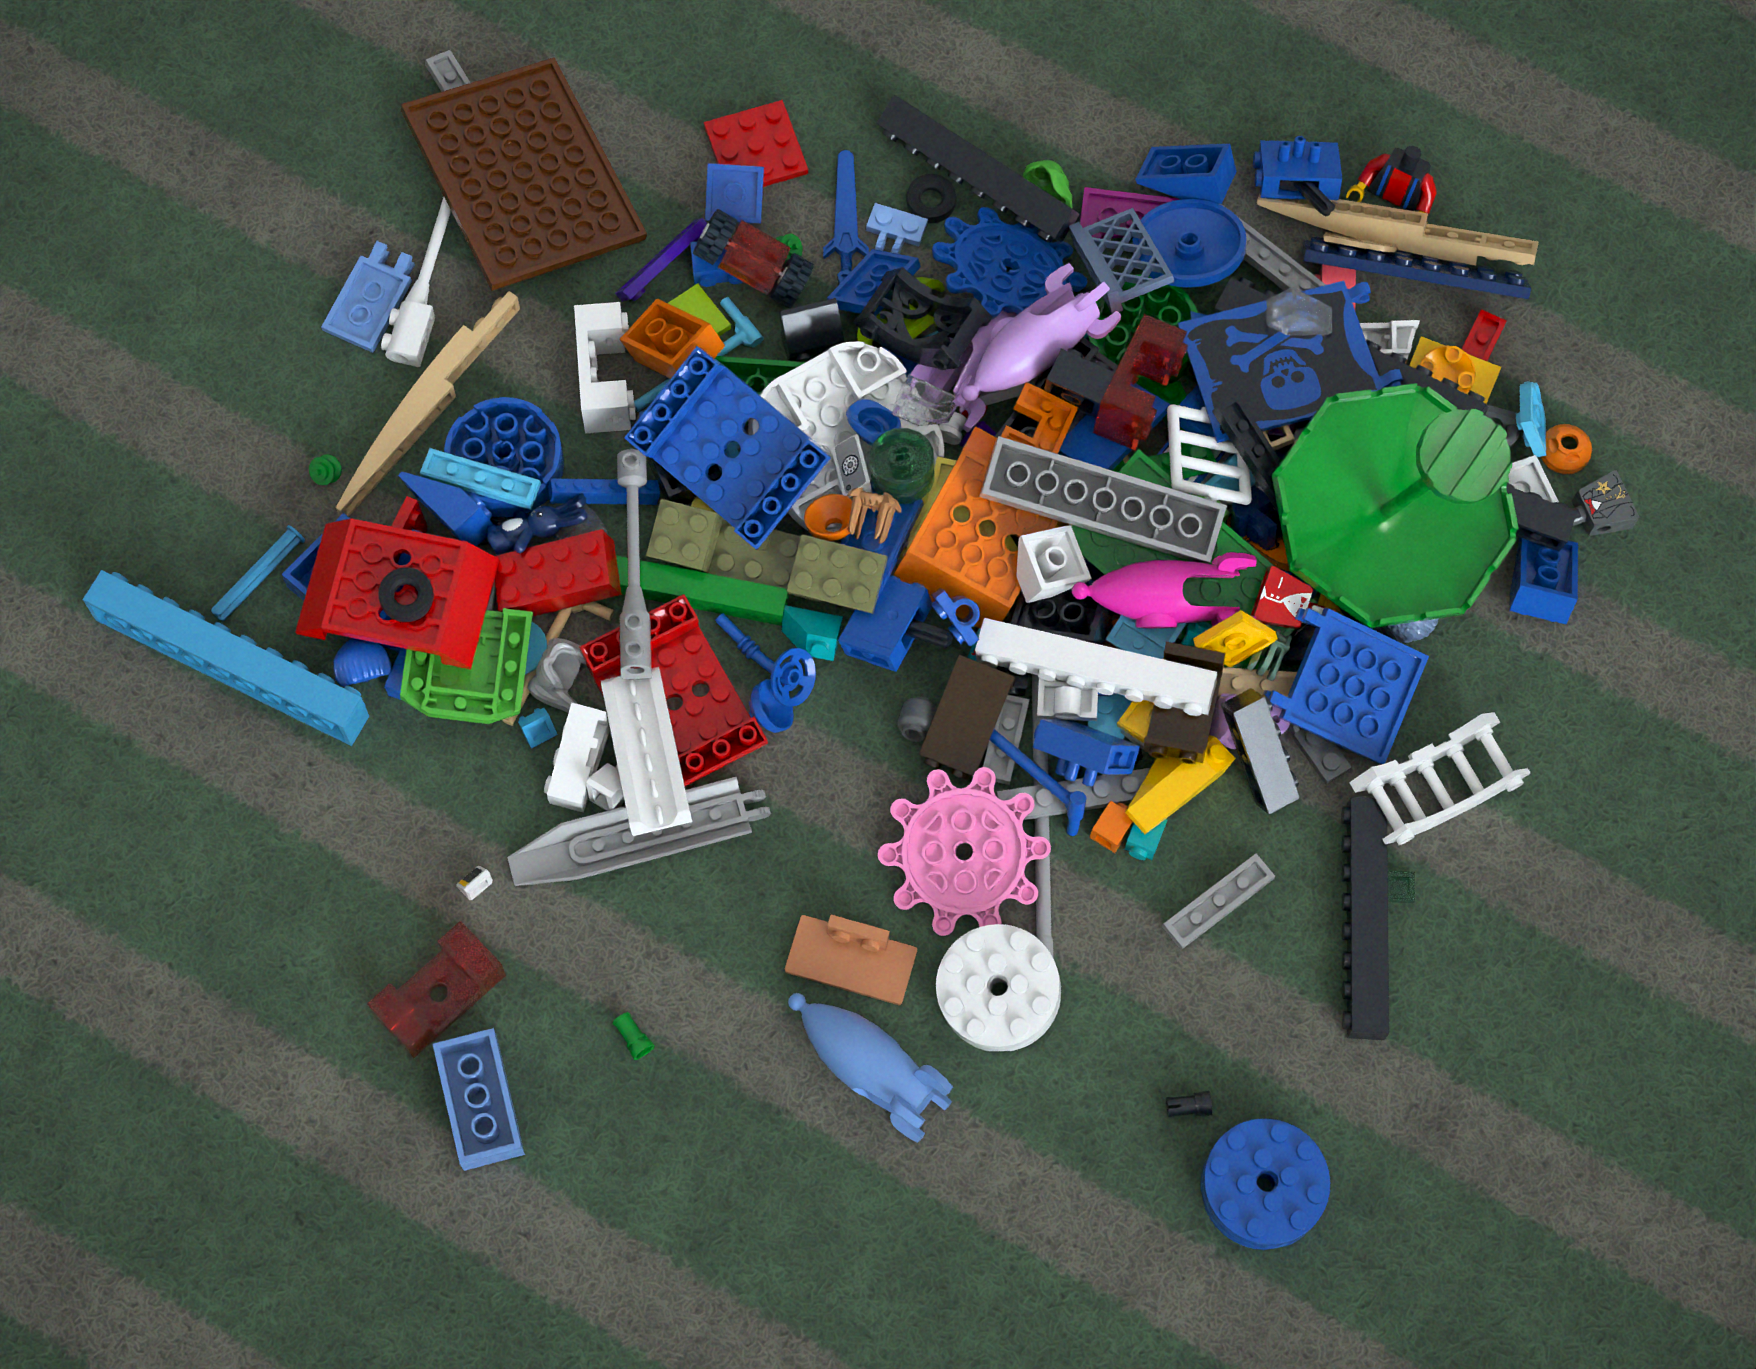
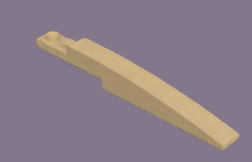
M1260 194L1257 199V205L1332 232L1360 240L1390 246L1396 245L1397 250L1476 266L1478 256H1482L1488 260L1501 259L1512 261L1518 265H1534L1538 249V241L1427 224L1428 213L1339 199L1330 200L1335 205V209L1329 216L1325 217L1306 199L1260 198Z
M508 291L503 298L499 297L492 305L491 311L485 318L481 317L475 323L473 331L463 325L427 367L392 414L356 470L336 506L339 517L343 513L348 517L455 399L456 394L453 383L520 310L516 295Z

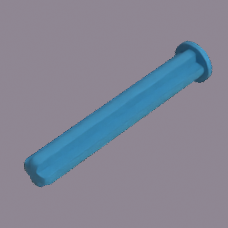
M288 525L286 527L287 531L213 606L211 612L216 618L221 621L226 620L300 542H305L304 537L296 529Z

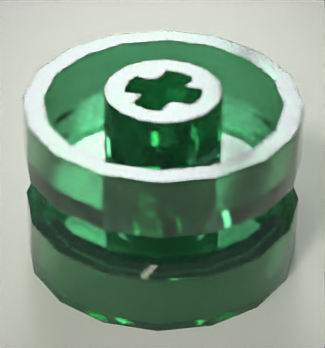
M895 428L883 433L874 441L870 450L871 481L876 493L883 495L886 492L891 494L899 504H911L922 499L930 492L935 481L934 449L924 435L909 428Z

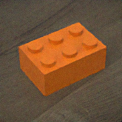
M656 299L620 338V341L636 362L670 379L696 346H699L714 358L725 347L710 323L659 299Z

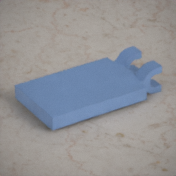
M376 241L369 258L360 255L321 326L323 331L372 353L389 326L391 310L393 308L398 309L412 283V279L408 275L415 266V263L412 262V256L401 252L394 268L386 265L385 262L390 252L387 251V245Z

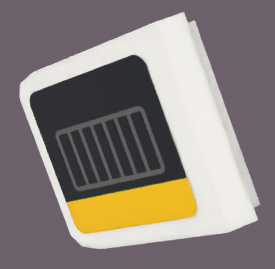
M477 866L457 883V887L469 900H473L492 884L493 880L487 869Z

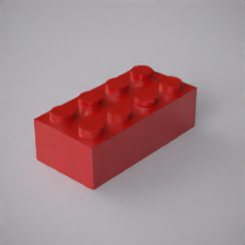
M603 529L529 547L523 553L513 551L495 556L499 559L495 576L499 612H503V608L533 612V617L621 595L614 540Z

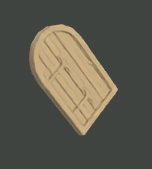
M1325 231L1323 235L1325 242L1382 252H1396L1397 250L1396 245L1390 246L1360 240L1342 234Z

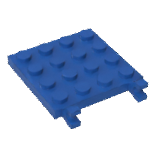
M1299 608L1295 619L1316 627L1288 696L1286 697L1276 691L1271 692L1265 690L1264 695L1268 697L1272 706L1282 709L1279 715L1280 719L1380 765L1385 764L1429 656L1329 608H1324L1322 614L1306 608V610Z

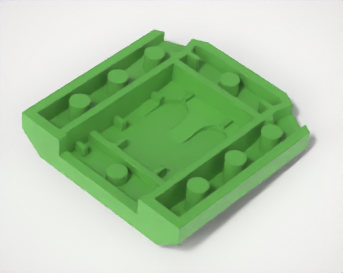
M503 608V612L487 610L471 670L442 664L439 655L406 649L400 699L426 716L491 724L520 714L533 612Z

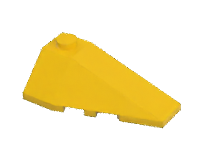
M1211 735L1208 738L1203 763L1185 764L1180 762L1178 758L1170 756L1167 758H1156L1125 813L1146 835L1223 775L1236 758L1215 736Z

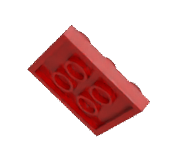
M783 100L704 122V128L717 164L764 167L763 187L808 174L806 161Z

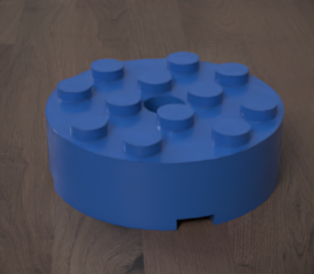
M509 397L482 401L474 405V408L463 417L459 416L448 432L444 452L540 480L541 486L531 510L474 493L494 517H513V513L517 510H522L524 513L533 511L549 499L548 486L550 478H562L564 457L557 428L539 407L530 402ZM463 490L469 496L472 494V492Z
M1254 1119L1231 1128L1216 1142L1204 1163L1200 1189L1209 1218L1226 1237L1245 1247L1267 1250L1288 1246L1298 1241L1317 1223L1328 1202L1330 1175L1321 1150L1302 1130L1280 1120ZM1257 1179H1268L1272 1190L1270 1192L1261 1190L1257 1185Z

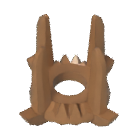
M863 488L852 489L847 494V496H853L848 524L850 534L853 535L855 531V538L859 539L867 509L872 508L873 512L877 509L878 516L874 539L879 537V544L883 543L888 536L895 511L901 513L898 501L886 492L881 495L865 492Z

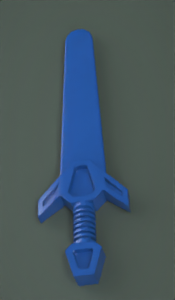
M848 150L841 151L838 155L834 238L823 247V259L835 251L841 256V271L837 274L839 284L852 271V255L856 251L864 257L869 253V247L858 238L854 156Z

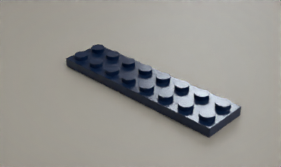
M1311 237V241L1304 240L1302 254L1304 261L1524 299H1529L1531 287L1526 277H1522L1523 273L1514 270H1506L1504 274L1494 272L1495 268L1478 265V268L1475 269L1466 267L1467 264L1450 261V264L1439 263V259L1422 256V259L1411 258L1410 253L1396 251L1394 255L1386 254L1382 251L1357 249L1348 245L1328 244L1324 241V238Z

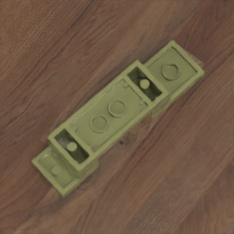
M664 499L660 500L646 556L699 572L785 588L788 594L821 603L824 601L874 614L888 556L803 534L797 536L773 530L758 550H756L734 532L735 528L723 519L720 514Z

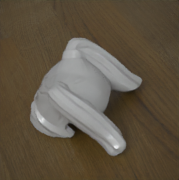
M560 638L549 640L547 649L543 652L541 660L538 662L536 675L528 683V689L532 696L547 705L569 714L571 702L575 704L577 702L568 694V691L579 672L580 664L586 665L579 649L580 645Z

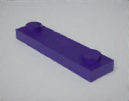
M703 218L693 220L615 292L616 296L622 302L630 299L635 301L646 292L644 287L690 245V242H698L707 225L706 221Z

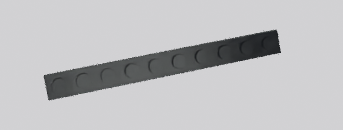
M1237 394L1216 407L1212 412L1279 514L1272 473L1281 460ZM1340 608V610L1342 611V613L1344 614V616H1346V617H1348V618H1350V619H1352V620H1354V621L1360 623L1358 620H1356L1355 618H1353L1351 615H1349L1347 612H1345L1343 609ZM1388 626L1371 628L1398 641Z

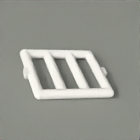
M1175 404L1169 405L1167 408L1171 487L1181 492L1204 496L1205 499L1217 502L1219 499L1243 505L1250 504L1252 501L1250 469L1233 443L1229 440L1217 443L1215 437L1180 430L1179 418L1210 424L1205 407L1198 410ZM1181 442L1237 454L1238 467L1181 455ZM1182 467L1239 479V492L1183 480Z

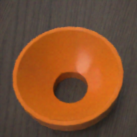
M1570 424L1556 425L1546 432V456H1541V459L1547 467L1557 473H1577L1588 464L1591 458L1592 444L1587 434L1580 428ZM1563 437H1572L1575 439L1577 447L1572 450L1563 447L1561 439Z
M841 494L824 495L814 500L808 506L804 515L805 525L809 533L815 538L827 541H837L849 535L848 524L852 500ZM832 523L842 524L838 531L829 532L826 530Z

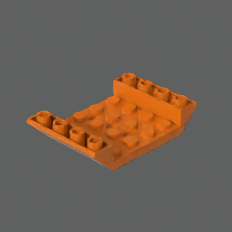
M975 426L893 575L903 582L923 585L928 590L932 602L935 600L931 594L940 588L945 590L950 598L965 596L978 605L980 610L979 620L974 626L981 629L984 618L1002 622L1021 591L1016 577L1018 550L1009 551L1005 546V538L1008 535H1015L1019 538L1022 535L1053 529L1058 521L979 497L997 438ZM963 506L969 511V518L966 522L960 523L954 519L953 511L956 507ZM987 520L994 524L995 532L992 536L985 537L980 534L979 524L982 521ZM966 604L960 605L956 609V616L964 619L969 613V608Z

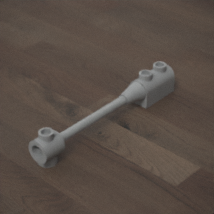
M627 449L617 454V481L627 491L628 587L622 613L620 614V669L622 679L652 678L650 615L646 609L642 588L640 587L638 488L647 483L646 456L639 450Z

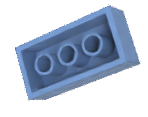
M494 1028L434 1043L433 1049L459 1163L462 1169L465 1171L525 1155L499 1042Z

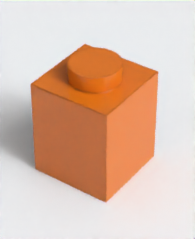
M1110 801L1092 828L1089 838L1115 853L1134 824L1125 813L1128 806L1123 803L1116 804Z

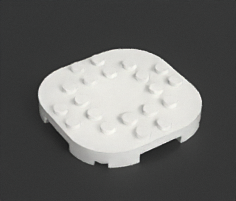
M858 341L838 344L790 372L774 379L760 393L765 400L815 440L831 457L788 511L790 516L806 530L808 529L804 521L805 511L814 500L829 494L843 495L831 448L857 434L848 423L846 416L848 407L854 402L862 399L873 400L894 412L900 418L901 431L897 441L892 445L877 448L868 445L860 437L859 440L864 458L867 452L870 451L922 471V477L912 496L930 487L937 456L944 458V442L937 422H932L914 389L910 394L904 391L908 380L905 375L907 370L893 354L882 347L877 348ZM749 419L748 433L753 435L758 431L759 423L756 419ZM832 523L826 530L829 532L838 531L842 524Z

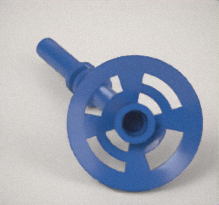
M724 613L717 617L715 621L738 644L737 648L739 650L742 649L741 653L743 655L746 654L747 659L751 658L771 674V690L773 696L780 704L794 707L803 703L808 698L814 687L816 668L812 656L806 650L790 648L784 651L774 662L759 650L760 646H755L756 642L754 640L750 641L751 637L749 635L745 636ZM791 656L789 661L779 666L786 657ZM800 659L805 666V676H803V668L799 662ZM798 684L802 686L795 696L789 697V691L795 689Z

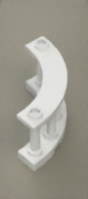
M1495 712L1480 714L1467 724L1448 734L1451 739L1448 742L1445 741L1436 747L1430 744L1408 756L1410 760L1401 764L1394 760L1371 767L1349 782L1355 793L1367 790L1369 794L1372 793L1394 830V832L1382 839L1385 844L1397 842L1398 845H1402L1413 839L1414 835L1431 829L1481 804L1505 789L1510 792L1524 783L1522 779L1530 774L1529 769L1513 771L1492 736L1493 730L1491 728L1500 723ZM1475 738L1478 741H1482L1503 777L1485 789L1463 754V745ZM1446 755L1448 758L1453 759L1474 794L1457 804L1453 803L1433 769V762ZM1416 770L1419 774L1422 773L1441 804L1443 811L1426 817L1405 782L1407 778L1405 775ZM1389 783L1390 786L1396 788L1415 822L1407 824L1402 822L1383 789L1384 784Z

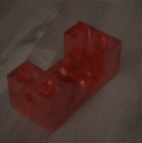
M1144 314L1102 398L1093 430L1094 434L1135 451L1140 441L1146 442L1152 429L1151 424L1157 412V409L1153 408L1156 396L1131 385L1136 384L1139 375L1165 386L1168 385L1171 376L1177 378L1183 364L1182 360L1188 348V344L1184 343L1187 331Z
M461 921L437 941L441 951L405 984L396 990L390 983L367 1003L374 1017L413 1058L420 1054L506 976L502 964ZM439 986L445 987L448 990L447 997L441 1002L433 1001L431 999L432 990Z

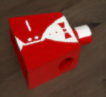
M1271 565L1266 568L1250 616H1256V620L1263 624L1297 629L1302 624V622L1295 619L1299 608L1305 610L1309 608L1322 614L1324 606L1310 602L1313 592L1311 586Z

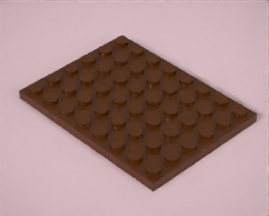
M555 57L401 104V112L491 291L646 240L647 232Z

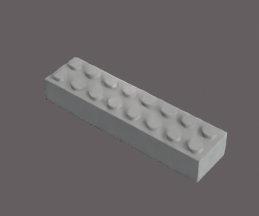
M1000 436L995 441L979 495L981 498L1189 561L1203 563L1211 562L1227 505Z

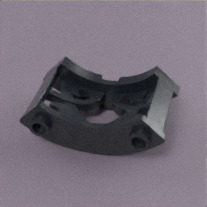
M904 267L887 271L881 279L882 283L853 322L860 328L863 336L873 339L891 352L924 366L946 370L959 368L961 365L959 359L979 328L988 326L993 317L975 297L956 298L946 295L942 299L930 294L932 292L931 288L918 281ZM889 290L893 291L892 301L884 298ZM910 305H912L913 307H915V308H917V309H915V310H910ZM878 306H881L890 311L880 312V319L886 320V324L881 322L873 314L878 308ZM927 314L934 317V325L939 333L925 338L912 339L903 318L914 320L920 319Z

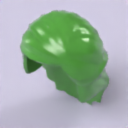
M1041 160L1026 166L1022 177L1072 208V194L1069 190V181L1058 163L1052 160Z

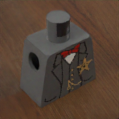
M1617 470L1581 488L1572 499L1574 508L1571 509L1577 511L1573 526L1582 523L1588 536L1631 529L1640 518Z

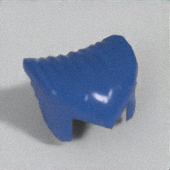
M351 638L338 650L333 660L335 679L340 686L345 687L389 675L391 672L389 656L384 647L379 643Z

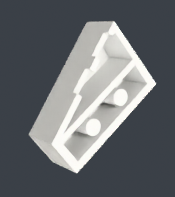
M571 702L567 721L562 732L560 747L557 748L554 755V770L552 776L549 775L547 777L544 787V793H547L550 804L584 813L589 797L586 781L597 772L610 732L605 711Z

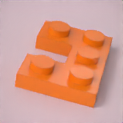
M1026 382L1013 409L1039 422L1033 437L1031 438L1007 425L1000 437L1058 454L1078 407Z

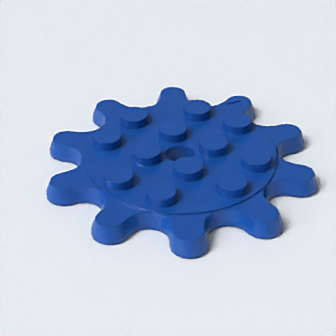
M983 207L979 209L977 213L979 224L977 225L966 224L956 217L947 218L944 222L945 232L955 243L937 242L932 247L933 258L938 262L950 265L956 271L947 276L946 288L953 294L972 293L977 300L981 301V305L993 317L992 319L996 318L1001 311L1006 313L1014 312L1018 315L1035 301L1046 296L1045 282L1047 277L1058 268L1064 266L1062 261L1068 259L1073 253L1071 245L1064 241L1049 243L1042 240L1037 234L1038 228L1033 224L1028 228L1019 222L1015 225L1002 222L998 214L991 208ZM1005 266H1008L1013 270H1009V272H1006L1007 268ZM1073 271L1062 284L1065 285L1070 282L1072 291L1079 292L1086 287L1088 281L1083 274Z

